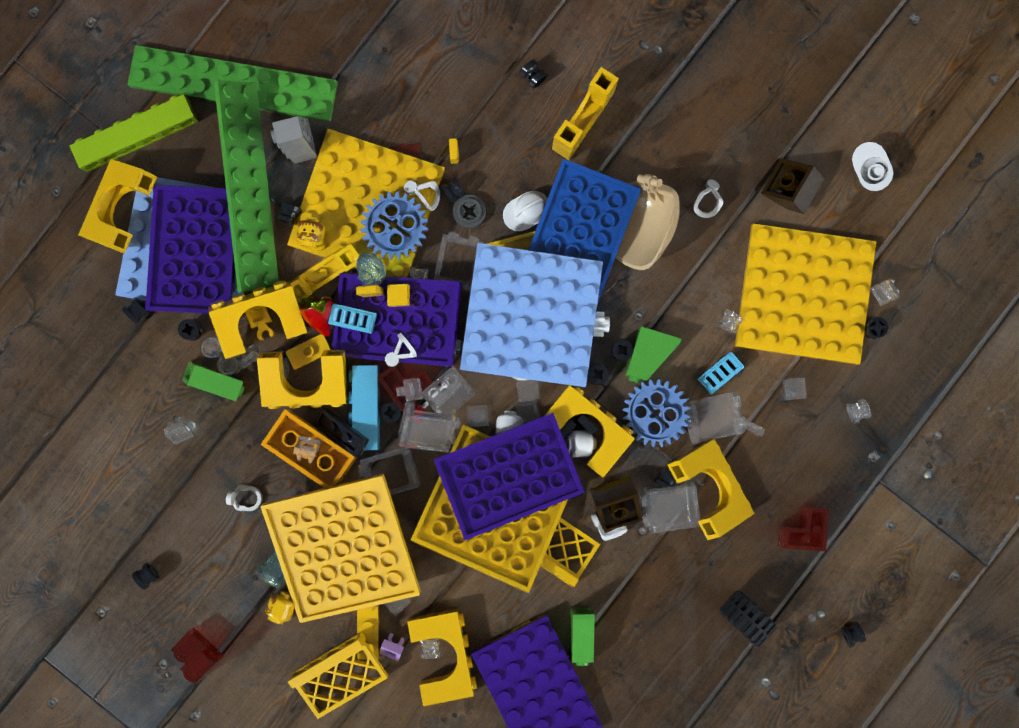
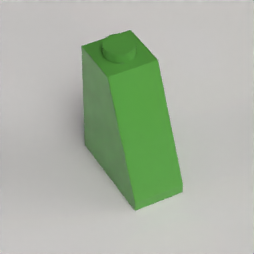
M641 326L636 336L633 353L629 359L625 376L629 377V381L638 384L641 381H647L681 343V338Z
M189 361L182 379L189 386L233 401L241 397L244 391L242 380Z
M592 607L571 608V660L577 666H587L589 663H594L595 614Z

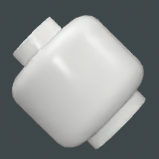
M505 411L496 420V435L523 425L522 417L518 416L515 411Z
M572 430L564 439L570 456L574 458L589 457L597 445L596 439L586 430Z

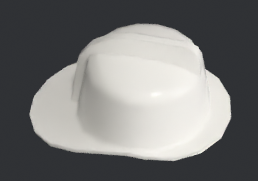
M867 142L856 148L853 153L852 162L863 187L870 191H879L887 187L892 181L893 168L882 146L877 143Z
M529 191L520 195L506 205L503 211L504 223L514 231H524L539 223L548 198L539 191Z

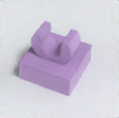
M391 633L387 640L384 639L379 653L399 661L404 649L402 647L404 638L401 637L399 643H393L392 638L394 634Z

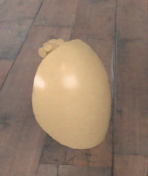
M639 174L637 181L628 183L641 188V192L615 258L633 269L646 270L661 257L671 242L679 221L680 205L679 195L676 190L662 184V179L651 174Z

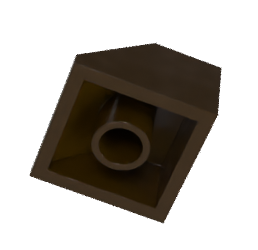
M781 158L761 194L788 210L805 214L825 178L815 166Z
M630 476L590 489L600 524L605 533L643 520L637 492Z

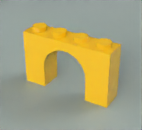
M600 67L590 82L587 94L570 121L565 120L555 134L552 150L567 160L571 159L615 93L619 80L618 77Z
M110 159L78 235L125 254L133 235L115 226L113 221L115 206L119 199L130 191L150 196L157 176L141 168Z
M279 281L274 283L273 287L267 289L260 287L254 289L253 293L248 295L241 293L233 296L232 300L225 302L224 300H218L211 303V306L208 307V312L225 359L246 353L238 329V323L242 314L255 306L269 307L278 314L287 339L307 333L290 281Z
M345 350L323 351L321 355L322 384L309 391L298 390L288 383L284 375L282 352H261L257 358L262 407L278 409L281 406L300 408L303 405H310L312 408H318L323 405L340 407L346 404L348 400Z
M569 385L544 416L554 413L560 430L571 417L577 414H588L598 420L603 430V439L599 448L586 462V465L604 478L635 438L631 436L633 431L625 425L620 427L615 423L617 418L607 411L604 414L599 409L601 405L591 398L588 401L582 396L584 391L577 386L571 387Z
M715 439L700 444L667 464L677 483L689 480L700 472L708 474L716 482L720 494L719 503L714 511L698 521L707 540L721 537L755 514Z
M457 608L409 618L407 623L411 643L440 638L448 641L457 653V664L450 673L420 681L419 687L423 706L473 697L474 690L477 689V682L475 676L471 677L470 668H473V661L471 655L467 656L466 647H469L467 634L463 635L462 626H465L463 613L459 614V609Z

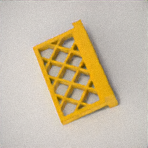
M560 517L557 525L558 529H555V532H559L561 544L548 546V554L545 553L540 566L569 586L575 587L579 577L600 544ZM570 529L573 531L575 541L564 543L562 530ZM588 541L593 545V548L589 553L581 555L579 542ZM576 543L578 556L567 558L564 545ZM561 546L564 558L555 560L551 556L550 548ZM579 558L581 567L577 573L569 569L568 560ZM560 561H565V566Z
M362 631L292 672L288 680L289 685L292 689L295 687L317 719L388 678L389 675L365 642L366 637ZM364 650L368 656L367 662L355 660L356 653ZM341 662L350 663V671L337 670L338 664ZM354 664L366 667L364 676L352 673ZM368 668L376 669L380 676L377 678L367 677ZM324 672L333 674L332 683L320 680L321 674ZM336 675L348 677L347 685L336 684ZM351 678L362 680V686L358 689L349 687ZM307 682L316 684L315 692L306 691L302 685ZM319 685L330 687L329 696L317 694ZM333 688L345 691L344 697L341 699L332 697ZM316 699L328 701L327 707L319 710L315 704Z

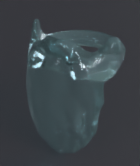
M374 253L360 254L356 264L358 278L364 286L381 284L386 276L387 266L385 263L378 259Z
M275 551L267 558L265 563L257 568L255 574L259 573L262 579L275 586L276 590H279L283 586L285 578Z

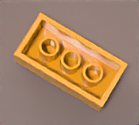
M288 409L282 412L261 443L263 447L323 488L339 485L357 459L312 424Z

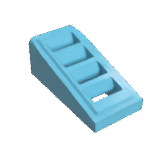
M333 304L328 323L372 334L377 313ZM348 312H351L349 322L346 324ZM359 314L357 326H354L356 316ZM366 315L368 316L366 327L363 328L362 326L364 322V317Z
M730 351L697 380L712 395L741 371L744 365ZM726 360H729L735 366V368L732 369L726 363ZM720 365H722L727 370V372L729 373L728 375H725L724 372L719 368ZM714 370L722 378L721 381H719L716 378V376L712 373ZM707 376L716 384L714 387L706 379Z

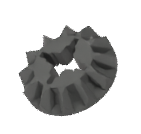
M465 195L455 202L453 216L459 225L465 228H475L483 222L486 216V208L483 201L477 196ZM464 207L468 209L474 207L473 213L476 218L471 215L465 217L466 211Z

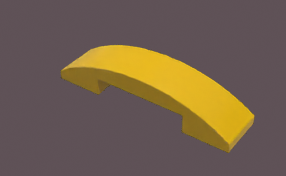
M352 243L325 257L290 282L297 303L312 295V292L340 275V273L347 272L363 261Z

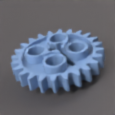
M388 192L387 198L380 194L379 202L373 198L374 206L366 205L369 213L362 212L366 220L360 221L365 226V228L360 229L361 233H367L362 239L364 241L370 240L367 247L372 248L375 246L374 254L381 251V257L384 258L388 254L390 260L393 259L394 255H397L398 259L401 260V254L403 253L408 258V251L410 250L417 253L415 246L422 247L419 240H426V236L422 232L429 230L423 226L428 223V219L422 218L426 215V212L419 211L422 207L419 203L414 206V197L408 201V195L405 193L400 198L399 192H396L395 197H392L391 193ZM390 207L397 208V213L394 216L387 215V210ZM379 215L385 216L393 224L397 223L399 228L410 236L406 237L396 228L392 229L389 223L379 218ZM407 219L415 221L412 228L404 227V222ZM377 224H384L385 229L381 233H376L374 231ZM394 236L402 237V242L399 245L391 243Z
M650 379L649 386L643 381L641 382L642 389L639 386H635L636 393H628L632 399L624 401L629 407L623 408V411L628 412V415L624 416L623 419L630 421L626 426L633 428V434H638L636 440L644 438V445L651 441L652 447H655L658 441L661 447L665 446V440L670 445L673 443L672 437L679 440L678 432L685 434L686 431L683 426L690 425L685 419L692 417V415L686 413L687 410L691 409V406H685V402L689 398L682 399L681 397L684 391L677 392V384L671 388L669 380L663 385L662 379H658L656 384L653 379ZM656 392L660 393L663 397V401L660 404L654 400ZM645 398H648L650 404L645 401ZM639 406H644L646 408V416H641L639 414ZM660 409L661 412L655 417V410ZM669 409H673L676 412L675 420L668 418L667 411ZM664 421L669 424V428L665 426ZM653 422L659 424V433L652 430L651 425Z

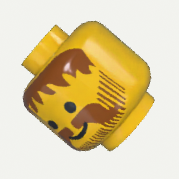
M307 217V220L299 222L296 240L301 243L300 246L317 249V246L323 244L325 226L319 223L320 219Z
M281 591L280 594L275 593L271 595L265 610L270 621L283 624L291 620L295 607L290 593Z

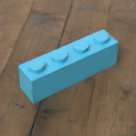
M352 366V370H349V383H352V391H349V404H352V412H349V425H352L354 429L369 439L364 450H380V366Z

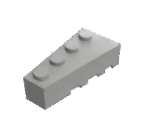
M296 116L272 123L274 128L271 131L274 144L277 143L278 148H281L282 153L286 155L287 159L290 158L296 164L318 158L308 118Z

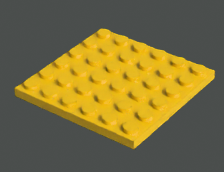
M327 129L300 206L302 211L297 216L298 223L293 226L287 245L325 258L352 243L363 259L362 262L353 268L376 276L408 278L416 253L411 250L408 251V258L403 253L401 254V260L398 259L397 255H394L393 259L390 260L388 254L382 258L381 251L374 254L375 246L368 248L367 244L370 240L364 241L362 239L367 235V233H361L360 229L365 228L360 221L366 220L362 212L369 213L366 205L373 207L372 199L374 198L379 202L380 194L387 198L388 192L391 193L392 197H395L396 192H399L400 198H402L406 193L404 185L408 181H414L417 185L434 181L439 187L445 167ZM431 187L418 190L428 204L432 206L436 192ZM416 193L413 195L407 194L408 201L413 197L415 198L414 206L419 203L422 207L419 211L426 212V215L422 218L428 219L431 211L426 209ZM390 207L387 210V215L394 216L397 213L396 207ZM379 215V218L389 223L392 229L396 228L404 236H410L401 230L397 223L393 224L385 216ZM307 217L320 219L319 223L325 226L323 244L317 246V249L300 246L301 243L296 240L298 224L300 221L307 220ZM407 219L404 222V227L412 228L415 221ZM377 224L374 231L376 233L383 232L385 225ZM394 236L391 243L399 245L402 242V237Z
M752 224L735 347L859 365L862 355L876 241Z
M463 424L451 452L491 436ZM439 476L411 541L529 593L568 499L464 540Z
M384 473L263 503L260 506L300 623L420 595L421 590Z

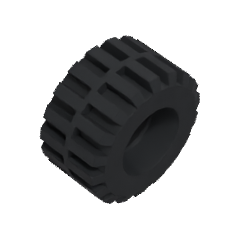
M736 590L719 608L720 613L755 646L760 647L777 629L775 622L741 591Z

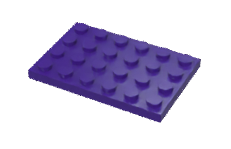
M154 185L145 310L209 314L208 307L211 306V303L218 300L229 301L233 297L235 263L226 189Z
M340 273L337 304L377 313L372 334L334 326L332 350H345L346 358L385 361L388 353L395 352L399 341L397 335L401 332L416 351L417 357L399 359V362L453 367L462 283L458 281ZM409 284L410 306H387V285ZM378 285L383 288L384 296L361 297L356 295V287ZM348 312L346 324L349 322L351 312ZM359 314L356 316L354 326H357ZM366 315L364 317V322L362 326L363 328L366 327L368 316ZM402 342L398 355L409 354V349Z
M554 413L433 459L464 540L585 493Z
M547 614L471 652L508 728H603Z

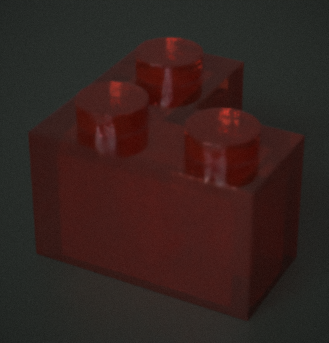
M397 366L390 367L377 376L402 412L437 388L424 369L408 381Z
M801 505L800 526L779 525L777 546L784 549L826 552L829 509Z
M195 627L189 630L171 649L174 657L179 662L185 663L180 669L183 672V676L195 684L203 679L224 657Z

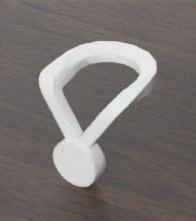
M712 179L707 181L705 185L707 189L698 195L694 203V212L703 218L715 216L723 205V199L717 192L720 186L718 182ZM712 192L717 199L716 205L712 211L702 212L698 208V204L704 195Z
M408 181L404 185L406 193L409 195L416 193L426 209L430 211L436 209L440 200V189L436 182L431 181L417 185L414 181ZM431 187L436 192L432 206L428 204L418 190Z
M401 332L397 335L399 341L395 352L388 353L385 357V362L388 366H396L399 363V359L417 357L416 351ZM402 342L409 349V354L398 355Z
M244 484L238 485L234 492L229 491L226 496V504L233 505L238 511H254L261 506L263 500L261 491L258 488ZM251 490L257 495L256 504L252 507L238 505L235 498L239 491Z
M595 513L591 514L592 521L595 527L598 528L604 541L617 538L628 531L626 526H622L605 533Z

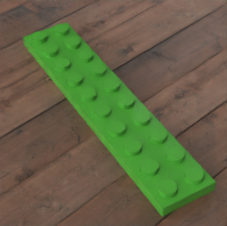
M135 45L127 84L131 88L171 95L184 94L188 98L216 102L215 81L257 83L259 110L331 122L338 86L337 80Z
M217 80L214 82L237 290L238 292H253L254 289L265 287V289L273 287L274 283L279 282L257 83Z

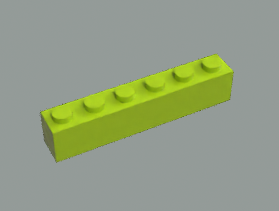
M184 94L172 96L169 101L163 104H154L151 106V109L145 112L134 113L131 118L125 121H116L113 123V126L107 129H99L94 132V135L79 138L74 144L69 146L78 167L85 172H89L109 163L110 159L116 160L194 125L199 120L190 100Z

